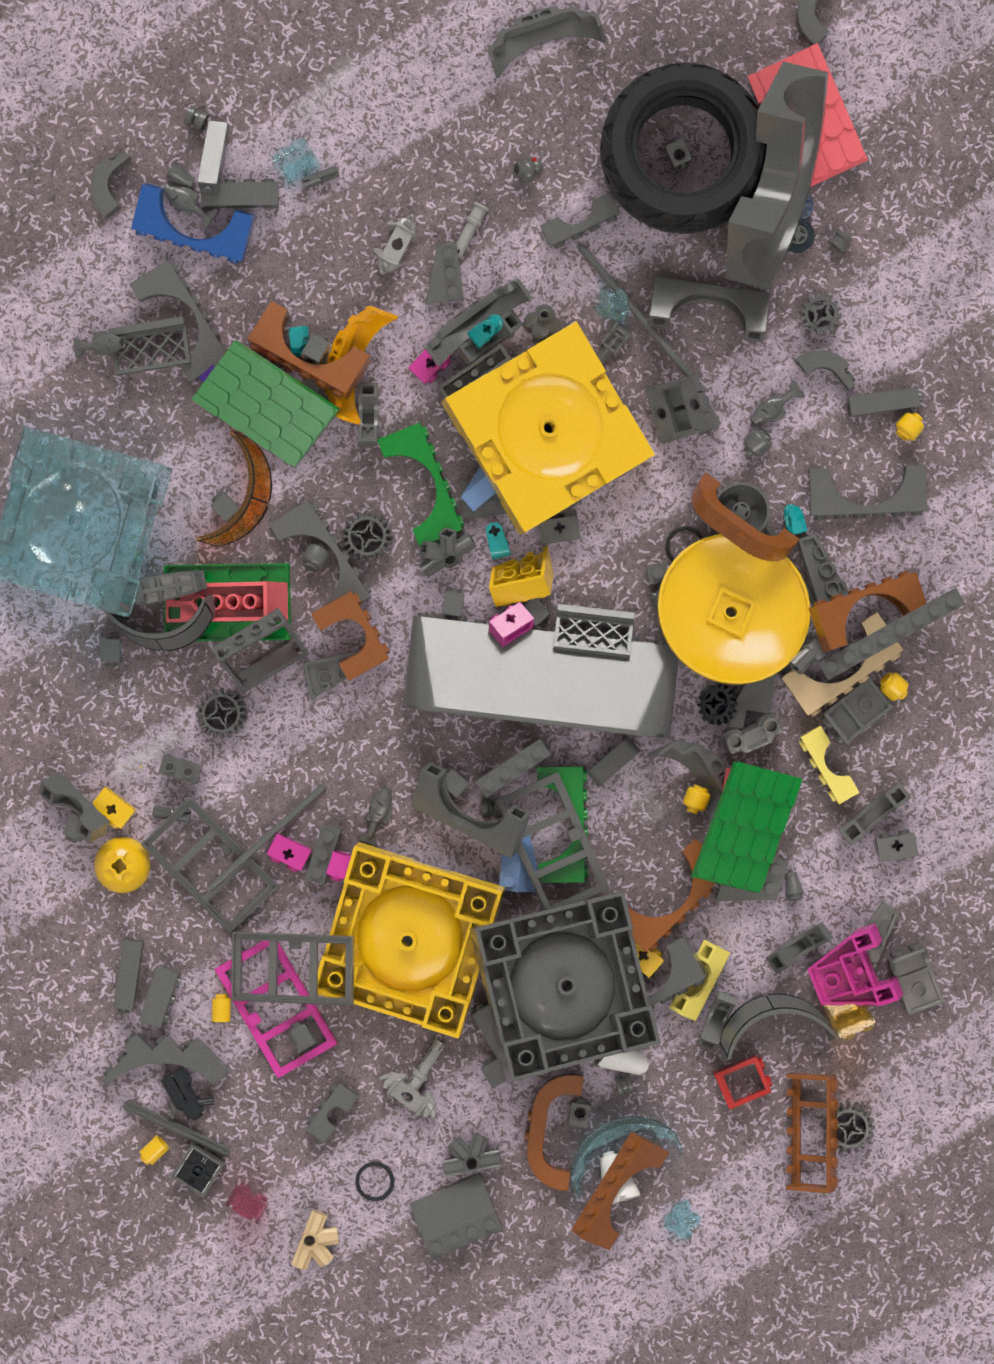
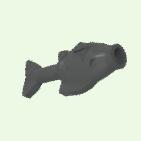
M169 183L164 187L163 193L172 206L180 211H184L188 216H191L192 212L202 218L204 227L206 229L209 228L212 220L218 213L215 211L206 212L198 207L196 200L200 196L195 191L187 187L173 186Z
M107 331L94 332V341L90 343H83L78 338L73 339L76 358L81 357L84 351L93 350L94 356L100 354L112 355L126 346L124 337H118Z
M792 381L790 391L780 398L775 393L770 399L759 404L753 415L749 417L754 426L780 420L787 413L783 409L787 401L793 397H805L796 381Z
M381 787L380 791L371 800L369 813L366 816V820L371 821L367 833L361 835L358 839L359 841L377 846V840L374 836L377 826L382 821L388 824L393 813L391 789Z

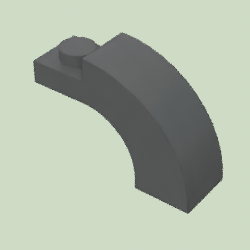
M814 350L806 352L795 359V362L805 375L816 369H826L839 379L847 391L855 386L853 375L849 371L847 373L844 371L850 364L833 352Z
M359 383L358 402L361 422L358 425V446H377L379 428L378 383Z

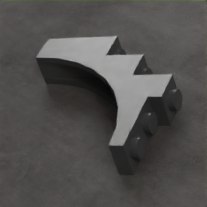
M138 1032L136 1035L131 1033L124 1040L126 1045L123 1048L128 1054L123 1052L116 1060L118 1064L114 1068L110 1066L103 1073L105 1077L101 1081L107 1086L118 1076L133 1068L146 1064L167 1063L190 1068L202 1074L216 1085L229 1072L230 1068L199 1037L195 1040L191 1038L184 1045L186 1048L184 1050L169 1035L165 1038L161 1036L154 1043L156 1045L154 1048Z

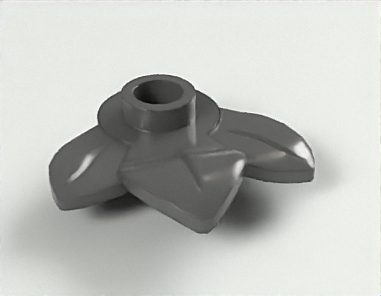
M542 304L537 307L535 312L528 313L523 322L524 327L532 328V335L536 342L544 340L549 333L554 335L561 331L559 319L554 316L553 308L547 304ZM547 311L548 316L542 317L541 312Z

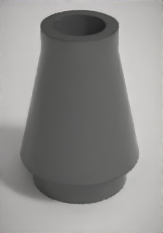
M174 163L166 175L169 181L187 188H191L196 180L179 164L177 166Z
M797 872L786 873L785 896H787L788 901L803 899L802 894H804Z

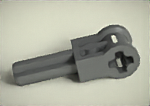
M618 321L601 341L603 347L596 354L602 365L612 353L616 355L633 333L620 326Z

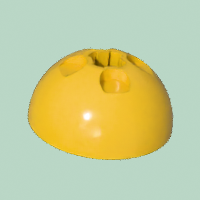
M115 837L106 841L99 848L94 859V871L98 881L112 892H132L145 883L150 873L151 863L147 850L140 842L129 837Z

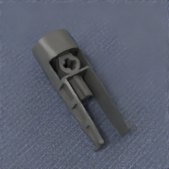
M204 570L152 575L140 578L138 583L133 584L127 577L107 580L104 583L103 597L108 612L111 615H119L133 612L136 603L144 602L145 605L179 598L207 589Z

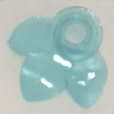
M622 288L617 290L615 294L609 290L601 289L599 292L601 304L595 307L597 314L602 318H613L618 322L627 319L629 309L627 308L628 296Z
M688 1200L676 1203L672 1212L664 1218L665 1228L668 1231L675 1232L681 1239L692 1238L691 1229L698 1226L701 1221V1217L697 1213L689 1211L690 1201ZM676 1219V1225L672 1226V1220Z

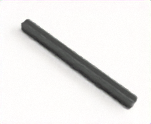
M127 1100L124 1105L125 1110L224 1157L227 1156L230 1150L229 1147L135 1102Z

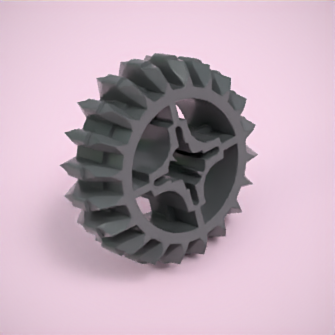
M365 510L364 517H362L361 512H357L359 518L356 519L352 515L351 519L354 522L351 524L349 521H346L345 523L350 527L349 529H342V531L348 532L347 535L341 536L342 539H348V542H344L343 546L350 545L346 552L354 551L352 554L353 558H356L359 554V561L361 562L364 556H366L367 562H370V556H373L374 561H377L376 554L379 553L381 557H384L381 551L384 549L389 552V548L385 547V545H392L393 543L387 540V538L393 537V534H387V531L392 530V527L388 526L385 528L389 521L386 519L381 522L383 518L381 514L378 518H375V511L369 516L368 510ZM369 521L366 529L362 531L354 530L355 526L360 522ZM375 522L381 527L383 538L373 533ZM367 531H370V535L377 539H368L365 544V538H362V535L358 533L366 534ZM352 535L361 538V550L354 546ZM371 542L381 543L376 550L366 552Z
M220 687L219 693L214 688L212 689V696L209 692L205 693L208 698L207 700L203 697L200 698L204 705H197V708L202 709V712H196V715H202V719H198L197 722H204L205 724L200 728L203 730L208 727L209 729L206 731V734L209 735L213 731V738H217L218 733H220L221 739L225 738V733H227L228 738H231V731L235 734L239 733L236 727L244 728L240 721L247 722L246 718H242V715L248 714V711H242V708L247 707V704L240 705L239 702L243 700V697L236 699L238 695L236 691L230 695V688L226 690V693H224L223 687ZM220 697L230 699L235 706L225 707ZM214 700L216 709L212 714L207 715V708ZM220 708L226 711L231 709V711L227 712L224 719L222 716L213 717L217 712H220ZM237 711L236 721L230 727L228 717L231 713ZM213 719L220 720L224 729L215 728L209 721Z
M847 1101V1107H844L843 1103L840 1102L839 1106L841 1109L836 1111V1119L840 1115L850 1112L846 1120H838V1128L843 1130L842 1141L838 1139V1147L840 1145L839 1151L841 1153L847 1148V1153L851 1154V1148H854L857 1153L859 1152L857 1146L860 1145L862 1149H865L863 1142L871 1143L867 1136L874 1137V1134L869 1130H874L875 1126L869 1125L874 1122V1119L867 1118L871 1113L869 1111L864 1112L865 1107L863 1105L858 1109L857 1102L851 1107V1102ZM856 1114L862 1117L864 1129L855 1125ZM852 1122L851 1125L855 1129H849V1131L846 1133L847 1130L843 1126H849V1124ZM861 1134V1137L856 1141L848 1142L852 1135Z

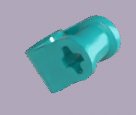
M492 314L472 328L467 335L479 349L502 329L503 320L499 315Z
M496 522L490 523L486 528V535L492 560L510 556L511 553L502 526ZM493 525L500 529V532H497L498 536L495 537L489 533Z

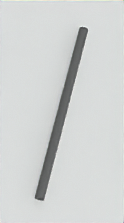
M321 783L207 886L211 892L214 891L326 790Z

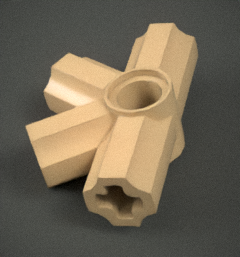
M317 1210L311 1211L291 1265L307 1270L311 1257L320 1267L325 1266L334 1258L326 1246L339 1244L337 1227L323 1229L327 1219L326 1214ZM307 1236L314 1237V1242L307 1244L304 1242V1239Z

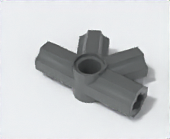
M444 528L439 532V544L430 541L422 542L419 554L420 557L426 558V560L420 563V567L425 575L430 577L444 567L452 568L456 566L459 558L477 547L469 533L457 539L455 530Z
M810 632L806 635V641L796 656L789 662L792 670L799 675L803 674L814 662L823 658L827 653L823 652L817 633Z
M473 1133L469 1146L459 1136L447 1146L456 1158L442 1161L445 1177L502 1166L499 1149L485 1152L489 1138ZM469 1158H474L477 1161L476 1168L471 1169L467 1166Z

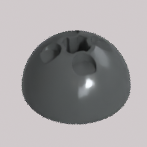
M738 482L726 486L718 493V500L730 511L760 532L765 528L770 516V506L766 495L758 487L750 483Z

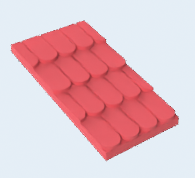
M818 43L747 76L757 101L761 105L783 61L828 72L823 131L811 187L868 161Z

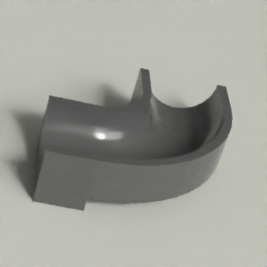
M783 61L757 111L756 141L767 144L765 163L753 199L741 196L728 221L726 279L770 290L785 261L802 217L818 158L825 117L828 72Z

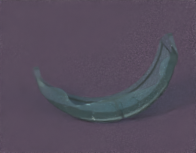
M624 1116L601 1124L587 1135L574 1156L571 1167V1182L577 1196H582L581 1183L588 1163L597 1151L607 1143L629 1135L632 1131L636 1134H651L664 1138L675 1144L681 1153L684 1149L677 1134L665 1124L641 1116Z

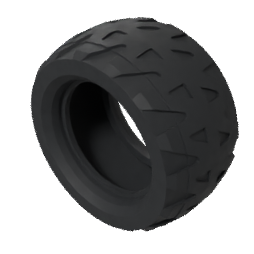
M674 63L660 66L640 75L625 87L614 100L603 125L600 158L604 177L612 195L632 217L656 230L668 233L692 234L724 224L732 216L741 196L753 197L762 175L767 144L756 141L757 111L759 107L755 100L734 78L707 65ZM680 105L700 108L716 118L724 128L730 143V164L722 177L711 186L696 192H674L655 183L642 168L636 148L638 134L643 125L653 115L663 109Z

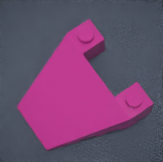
M876 923L858 928L807 969L821 1005L857 1004V1006H882L898 1001L902 997L903 991L897 976L878 981L866 951L878 947L882 942Z

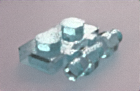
M304 137L298 141L291 142L292 145L284 150L280 149L276 155L271 157L275 164L281 160L283 161L284 165L278 169L288 186L321 166L311 148L305 152L302 150V147L308 144ZM297 151L299 156L289 161L287 156Z

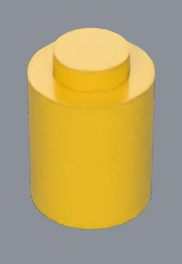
M216 994V997L212 998V1022L231 1021V998H228L227 994Z
M156 1135L140 1150V1159L146 1165L149 1163L154 1165L170 1148L161 1137Z

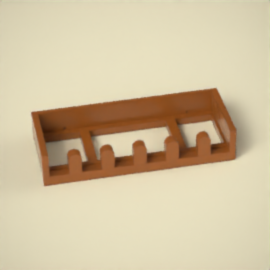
M788 1073L786 1078H792V1088L787 1089V1096L792 1097V1107L787 1109V1116H792V1126L787 1128V1135H792L791 1146H788L786 1150L787 1154L791 1155V1165L787 1166L786 1172L791 1174V1184L786 1186V1190L818 1193L834 1192L838 1187V1178L836 1177V1169L838 1167V1158L836 1157V1150L838 1148V1139L836 1138V1130L838 1129V1119H836V1111L838 1110V1100L836 1099V1092L839 1086L838 1080H836V1075ZM801 1079L827 1081V1102L801 1100ZM801 1107L827 1109L826 1156L801 1154ZM801 1161L825 1162L826 1185L801 1183Z

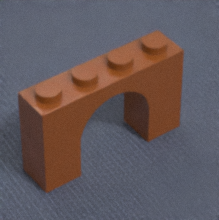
M352 590L311 612L320 631L344 619L354 620L363 627L366 636L363 647L355 654L339 662L348 681L388 660L387 654L390 653L385 643L381 644L378 637L381 635L376 626L372 627L369 623L371 617L366 609L362 610L359 604L362 601L357 592L353 594Z

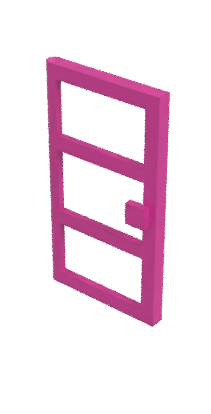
M261 941L242 953V962L267 948L269 941ZM278 942V958L286 971L277 976V985L290 978L300 996H309ZM231 959L214 970L232 999V983L225 973L232 968ZM269 981L250 993L263 994L269 991ZM233 1001L277 1078L282 1077L337 1044L336 1039L315 1004H306L307 1009L268 1032L261 1034L256 1026L262 1022L257 1012L250 1015L245 1007V1004L249 1001ZM312 1015L327 1041L285 1066L280 1067L266 1041L287 1030L293 1023L299 1020L302 1021Z

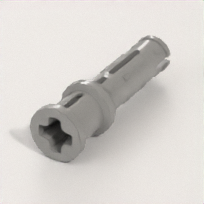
M475 201L470 215L466 217L467 223L456 243L457 251L460 250L458 259L461 260L476 228L482 225L481 221L485 213L490 210Z
M435 1038L418 1068L412 1071L413 1075L406 1085L419 1093L418 1090L423 1082L427 1081V1074L445 1047V1043Z

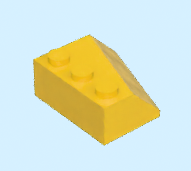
M548 545L542 547L544 552L534 555L531 551L526 553V556L520 561L513 558L492 567L489 591L496 607L526 602L535 598H545L551 595L553 567Z

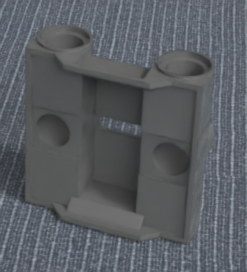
M698 373L682 377L680 380L667 384L665 382L645 389L661 443L714 429L710 413L706 412L708 411L709 398L703 391L698 392L702 390ZM685 404L686 409L676 410V406Z
M773 712L758 718L756 724L741 730L735 728L722 734V739L730 754L739 751L748 753L771 743L774 736L782 733L783 729Z

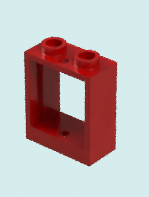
M756 1054L713 1072L729 1110L772 1092L770 1089L773 1086L769 1075H764L762 1069L765 1068L762 1058H757ZM754 1063L764 1088L734 1101L723 1076Z

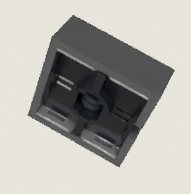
M193 1142L171 1177L183 1185L187 1183L192 1186L190 1188L192 1191L204 1197L225 1162Z

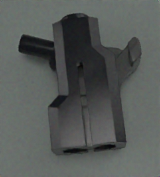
M186 1067L176 1070L160 1081L171 1100L168 1110L169 1117L174 1119L176 1113L184 1112L188 1120L192 1119L195 1121L203 1116L202 1112L205 1110L203 1106L214 1105L215 1102L214 1097L201 1099L199 1095H196L191 1086L193 1079Z

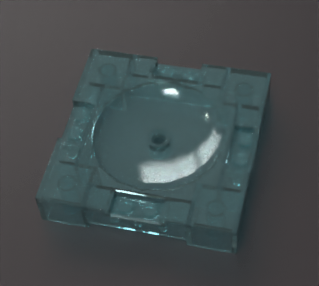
M24 426L8 482H11V486L0 520V580L130 618L140 580H137L158 506L163 504L172 468Z

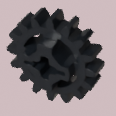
M715 683V687L709 685V691L703 690L705 695L699 696L702 703L697 704V706L702 707L699 711V714L703 715L702 719L721 726V722L727 724V718L733 719L732 712L737 713L734 707L739 705L738 702L734 701L738 697L733 694L734 690L728 688L727 685Z

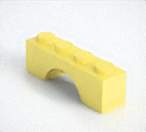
M821 726L800 736L801 741L799 744L804 752L808 751L811 756L808 760L814 769L818 768L820 772L818 777L823 786L827 784L830 789L827 793L833 802L837 801L838 804H841L859 793L850 776L835 775L827 768L824 755L831 742Z
M704 940L697 956L708 974L704 979L705 982L696 987L694 984L687 987L688 991L679 996L676 994L669 1008L684 1017L696 1021L730 952Z

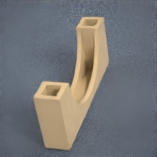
M877 612L859 623L865 637L886 626ZM896 642L862 661L861 667L857 672H854L845 680L836 683L817 682L807 677L804 673L799 675L793 670L782 676L781 679L806 716L811 714L813 717L822 711L820 707L826 703L829 706L837 701L836 696L843 692L845 695L853 690L852 685L856 682L861 684L870 678L868 674L872 671L877 673L885 667L884 663L888 660L893 662L898 659L903 649Z

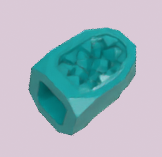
M308 326L289 328L291 353L299 359L310 339Z
M793 504L786 505L783 512L786 530L793 535L807 532L802 510Z

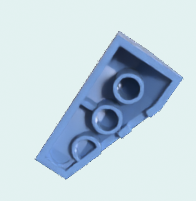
M481 466L461 496V499L472 512L496 494Z
M528 835L522 839V844L534 871H536L538 868L531 838ZM518 851L512 858L502 854L499 886L506 887L505 891L535 892Z

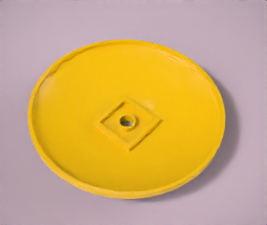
M721 534L701 539L683 550L667 569L659 589L658 618L667 644L683 664L695 673L712 681L725 684H749L773 676L787 666L796 656L808 632L810 623L808 591L801 574L790 559L786 557L781 561L773 562L756 558ZM726 609H734L736 612L735 617H729L726 614Z

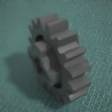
M816 293L814 299L810 296L807 298L809 303L804 302L802 304L805 309L800 310V313L804 314L800 321L806 322L803 326L804 328L810 327L809 333L816 330V335H819L820 331H823V334L826 335L827 329L833 332V325H839L836 319H841L842 316L837 312L842 309L836 308L838 301H831L833 296L827 299L825 298V293L821 297ZM816 302H824L820 306L812 305ZM825 307L823 313L825 317L822 316L821 318H819L818 321H816L818 318L817 312H820ZM829 307L833 310V317L829 313ZM808 312L812 314V323L809 320ZM822 322L829 324L824 327H818L819 323Z

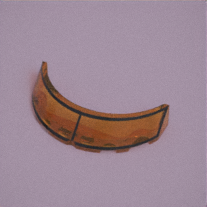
M230 430L229 434L241 447L247 462L248 488L239 511L226 525L210 534L196 537V541L215 547L228 545L248 535L263 519L268 509V502L272 496V475L263 451L248 436Z

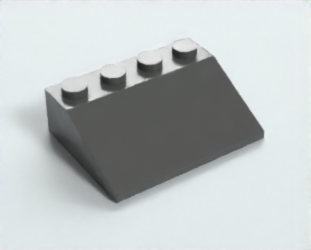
M480 1173L410 1203L423 1241L432 1260L503 1229L501 1220Z

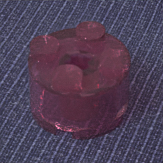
M241 1182L240 1185H235L225 1206L228 1207L231 1204L234 1212L250 1221L252 1218H255V1223L258 1224L269 1202L266 1195L259 1191L257 1194L251 1192V1187Z

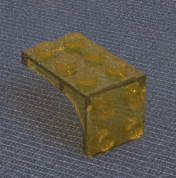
M823 1005L830 1023L840 1039H851L856 1036V1032L861 1030L862 1032H867L874 1028L873 1025L877 1024L866 1005Z

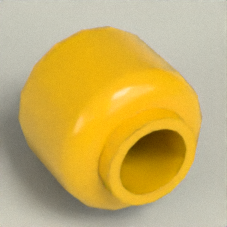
M915 412L913 414L905 413L895 425L896 434L904 441H914L924 429L923 418Z
M887 673L881 679L880 690L891 701L902 700L907 696L909 684L899 673Z
M694 784L693 787L687 788L683 804L687 806V811L697 814L698 811L703 812L706 810L711 795L708 793L707 788Z

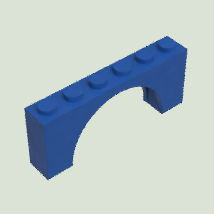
M148 183L142 184L131 229L136 230V234L142 236L150 234L154 236L155 240L163 242L167 239L173 241L172 244L175 246L183 247L187 245L196 252L204 250L209 252L210 256L220 258V256L228 257L227 260L233 263H238L245 259L256 215L236 210L228 226L217 236L207 239L191 238L179 232L169 221L163 205L164 188Z

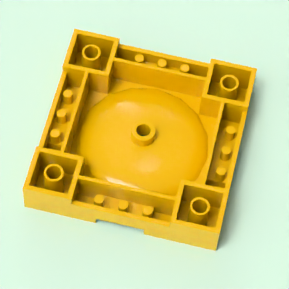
M577 321L456 391L441 402L460 436L462 435L500 498L501 505L519 535L655 455L628 407L622 403L606 376V370ZM545 424H548L552 427L551 433L545 432Z
M358 842L353 848L344 879V886L329 934L354 936V1004L422 1025L423 1028L459 1039L464 1029L480 973L470 928L496 921L506 887L451 870H443L414 861V859ZM404 936H410L413 943L407 944L404 941ZM326 944L318 968V995L345 998L346 944Z

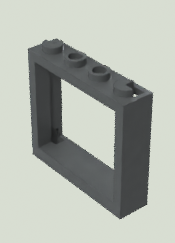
M279 608L212 647L219 663L243 693L309 655L303 641ZM284 626L293 641L238 673L228 659ZM299 648H301L302 651H300L299 653H297L296 650L299 649ZM247 680L248 683L243 686L242 682Z

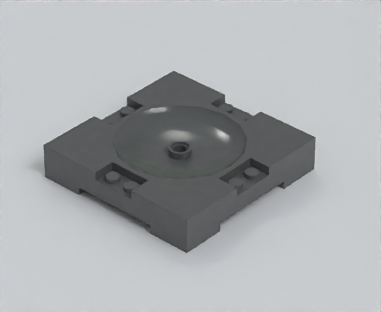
M624 891L470 928L482 983L485 986L492 1014V1025L506 1081L514 1082L600 1058L661 1044L632 934L633 926ZM564 981L569 983L567 991H564L561 986Z

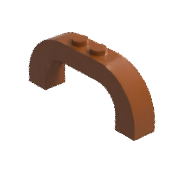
M705 473L691 495L693 507L700 518L711 528L756 558L773 562L785 559L800 539L785 528L776 536L766 535L758 531L722 505L716 496V491L721 483L708 473Z
M565 1073L549 1079L537 1092L532 1111H528L527 1122H530V1129L525 1130L524 1141L528 1142L527 1158L530 1168L543 1184L557 1190L568 1191L570 1169L552 1166L543 1155L548 1108L550 1103L560 1095L581 1096L583 1074Z

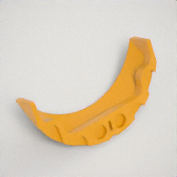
M367 306L359 314L352 315L348 319V324L344 330H339L326 364L344 357L353 346L364 352L375 334L388 323L397 320L398 315L374 306ZM325 388V394L328 395L329 402L340 408L335 417L360 425L361 420L355 403V388L348 400L343 397L338 398L334 396L331 390Z

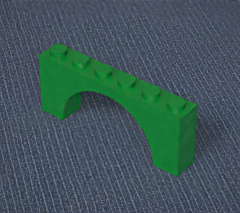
M417 423L377 439L385 459L394 456H405L422 463L434 478L437 491L435 506L429 517L421 525L413 528L420 547L423 541H438L439 532L444 528L455 530L456 533L463 531L461 527L464 526L461 515H456L454 509L458 507L454 497L450 498L447 491L451 489L447 479L442 480L440 473L443 472L439 461L435 462L433 455L436 454L433 444H428L426 437H429L426 426L421 427V424Z
M583 766L537 767V781L556 772L559 773L588 838V828H584V820H588L587 809H584V801H587V789L583 790V782H587V770H583ZM554 782L544 786L558 792ZM580 839L571 842L569 847L555 859L538 862V869L583 850ZM588 857L538 878L540 883L585 882V878H588V866H584V859H588Z

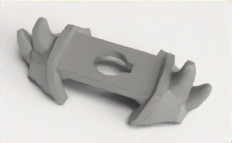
M413 214L406 218H401L397 222H387L389 230L393 231L383 252L379 248L373 249L378 255L377 267L380 269L381 275L392 273L402 266L403 261H400L410 240L415 242L417 239ZM401 238L403 247L400 250H394L392 248L393 240Z
M391 1071L379 1078L380 1081H384L383 1088L387 1090V1098L394 1097L411 1109V1116L423 1115L424 1118H427L430 1115L432 1119L435 1118L436 1103L432 1095L426 1090L425 1097L421 1096L406 1085L403 1080L408 1079V1075ZM402 1092L411 1093L413 1100H405Z

